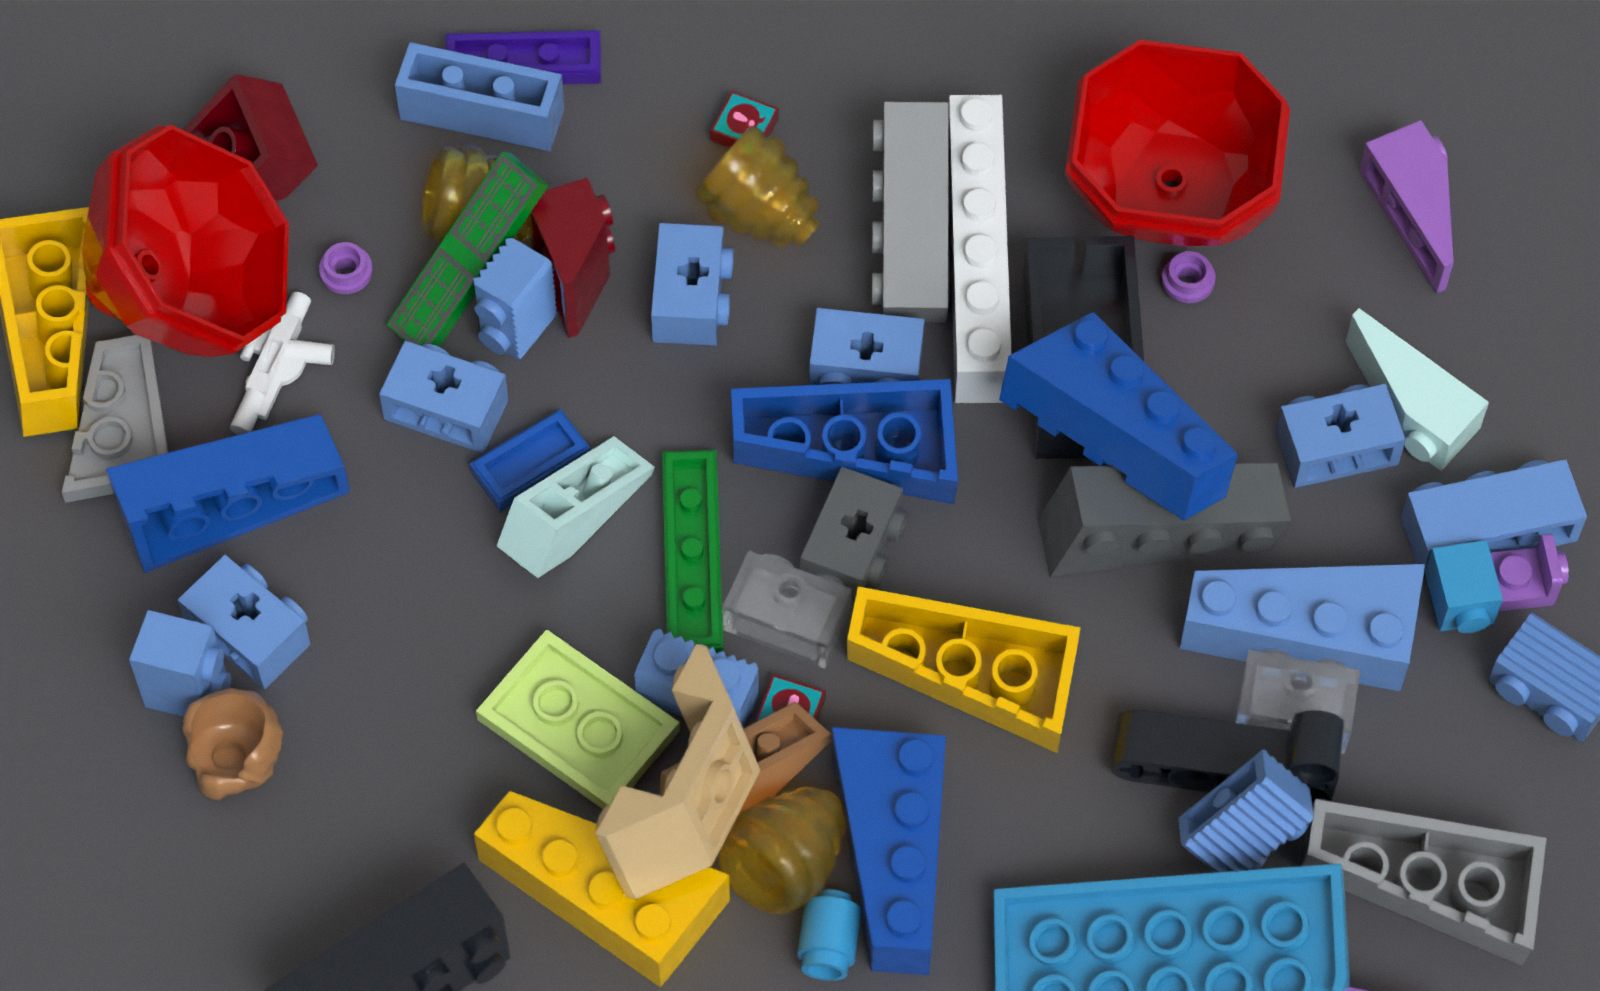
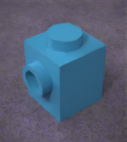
M1487 540L1432 548L1424 573L1440 632L1457 629L1461 633H1474L1485 629L1490 624H1494L1503 598Z

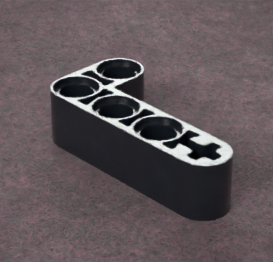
M1127 710L1120 713L1117 717L1111 770L1117 777L1132 782L1210 793L1261 750H1266L1270 757H1274L1278 763H1282L1284 768L1290 770L1294 777H1298L1301 783H1306L1310 789L1313 806L1315 799L1331 801L1339 779L1344 721L1339 716L1326 711H1301L1292 718L1290 729L1283 730L1148 710Z

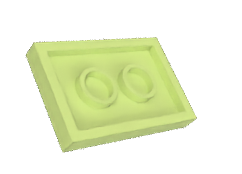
M547 629L476 710L479 722L602 809L611 805L621 785L633 788L680 732L679 721Z

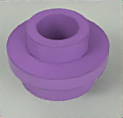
M341 242L331 246L323 255L319 264L321 281L329 290L338 294H352L360 291L370 282L373 266L371 258L365 250L356 244ZM343 268H353L355 270L349 274H338Z
M1193 251L1181 252L1171 258L1164 266L1162 273L1164 290L1170 297L1182 303H1197L1206 299L1212 293L1216 280L1214 268L1208 259L1202 254ZM1192 277L1197 283H1185L1180 278Z

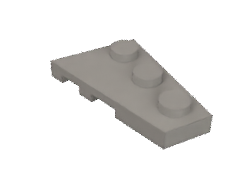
M138 335L95 342L83 395L84 408L79 430L75 431L71 448L73 457L68 476L65 475L61 492L65 503L114 494L106 472L107 468L169 453L151 340Z

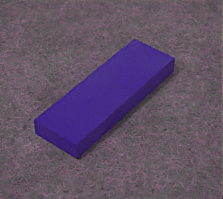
M600 30L445 34V50L562 74V84H601Z

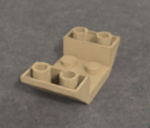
M696 644L686 664H682L677 669L673 679L672 692L691 734L689 747L678 768L673 769L669 773L665 781L663 797L621 785L611 805L606 806L602 810L597 822L595 834L626 897L638 899L712 866L760 773L755 756L707 646Z

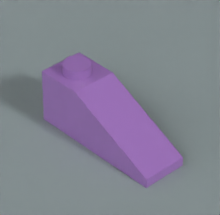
M1420 120L1367 142L1359 172L1437 294L1446 290L1454 263L1448 158L1441 140L1437 136H1431Z

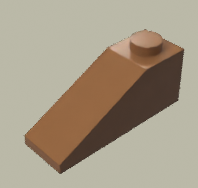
M797 702L743 729L760 768V773L728 836L743 827L831 742V733ZM680 762L661 772L660 796L663 797L664 785L669 773L673 769L678 768Z

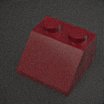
M234 74L183 129L251 161L275 201L287 198L318 166L282 83Z
M588 177L545 191L528 216L532 249L548 258L553 264L551 266L554 275L552 277L554 279L553 284L555 285L553 289L556 291L554 293L556 296L554 300L557 302L555 306L568 338L579 335L610 277L609 254L615 253V244L608 227L613 225L609 204L604 194L595 196Z

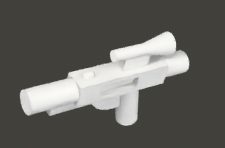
M292 292L286 304V314L281 316V322L243 348L240 358L244 361H250L253 353L260 356L251 375L245 381L246 393L230 425V430L233 433L240 435L252 432L258 418L267 420L281 387L294 382L302 374L306 363L333 365L335 356L334 344L297 340L302 330L301 323L311 303V299L307 295L300 292Z

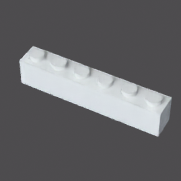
M949 95L948 181L955 403H1003L999 398L1008 356L1011 355L1002 95Z

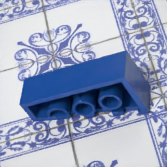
M1094 312L1008 356L999 398L1001 402L1014 410L1022 406L1039 417L1038 426L1053 436L1062 432L1083 446V455L1099 466L1103 463L1114 466L1127 475L1125 483L1183 521L1226 498L1238 453Z
M951 379L731 389L733 463L835 482L842 466L903 488V495L949 504L955 503L958 474Z
M321 414L295 419L276 426L106 469L122 521L144 573L350 493L345 466Z
M832 727L831 757L834 773H836L839 800L843 820L845 821L859 906L862 909L861 918L871 971L929 975L946 736Z

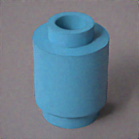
M822 890L818 892L816 897H811L805 901L797 957L802 961L801 971L805 975L826 981L842 980L847 977L848 968L854 965L862 909L858 904L852 902V897L849 894L838 890Z

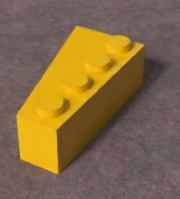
M89 207L0 219V316L23 437L78 429L90 299L86 292V276L82 258V245Z
M858 587L847 638V660L1058 754L1081 628Z
M509 791L474 833L478 860L661 988L730 901L729 874L708 867L638 899L626 897L595 834L597 824Z

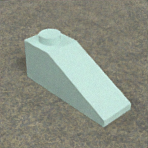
M1358 308L1352 315L1345 341L1369 386L1386 384L1406 439L1404 445L1408 452L1416 459L1430 462L1442 471L1481 428L1489 402Z
M613 436L516 496L512 502L497 547L537 578L541 577L570 558L653 474L655 466Z

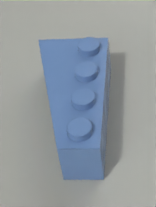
M1425 564L1195 571L1180 649L1400 692L1410 664Z

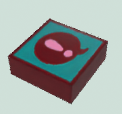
M731 91L710 130V141L758 158L779 119V108Z
M773 674L754 723L794 702H797L818 721L826 700V691Z

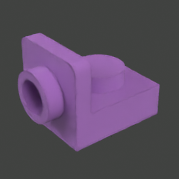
M1552 533L1540 535L1536 548L1491 553L1503 598L1499 612L1553 606L1562 585L1568 583L1569 569L1564 551L1556 550Z

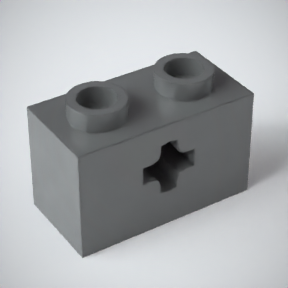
M841 466L800 557V583L855 602L858 587L878 589L889 558L883 556L889 541L899 542L909 516V512L902 510L903 488Z

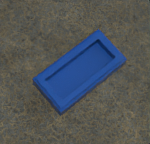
M559 409L469 463L470 472L501 512L512 505L516 496L591 451V448L563 411Z

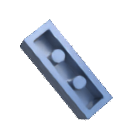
M409 42L395 83L400 120L550 152L565 109L562 74Z
M1566 459L1551 463L1545 460H1535L1522 465L1517 470L1495 474L1493 471H1483L1468 477L1465 481L1443 485L1440 482L1421 485L1413 492L1408 493L1401 515V521L1416 564H1425V569L1432 548L1487 540L1490 553L1536 548L1540 535L1551 533L1554 537L1555 546L1577 542L1587 519Z

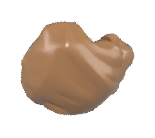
M229 688L214 691L189 704L182 718V729L188 746L185 761L191 769L196 771L197 786L205 797L222 801L229 795L240 794L245 790L260 787L273 775V767L278 761L284 731L279 723L276 711L261 695L255 691Z

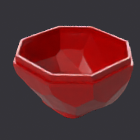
M1138 40L1084 74V77L1078 80L1065 175L1069 185L1092 216L1115 233L1134 236V238L1143 241L1180 246H1218L1228 244L1248 235L1275 212L1280 202L1290 106L1285 98L1241 52ZM1163 182H1175L1179 186L1168 187Z
M171 124L166 127L158 125L109 154L96 169L82 245L86 292L90 301L98 310L119 319L138 336L188 355L217 357L234 354L280 323L281 316L286 314L289 222L251 161Z

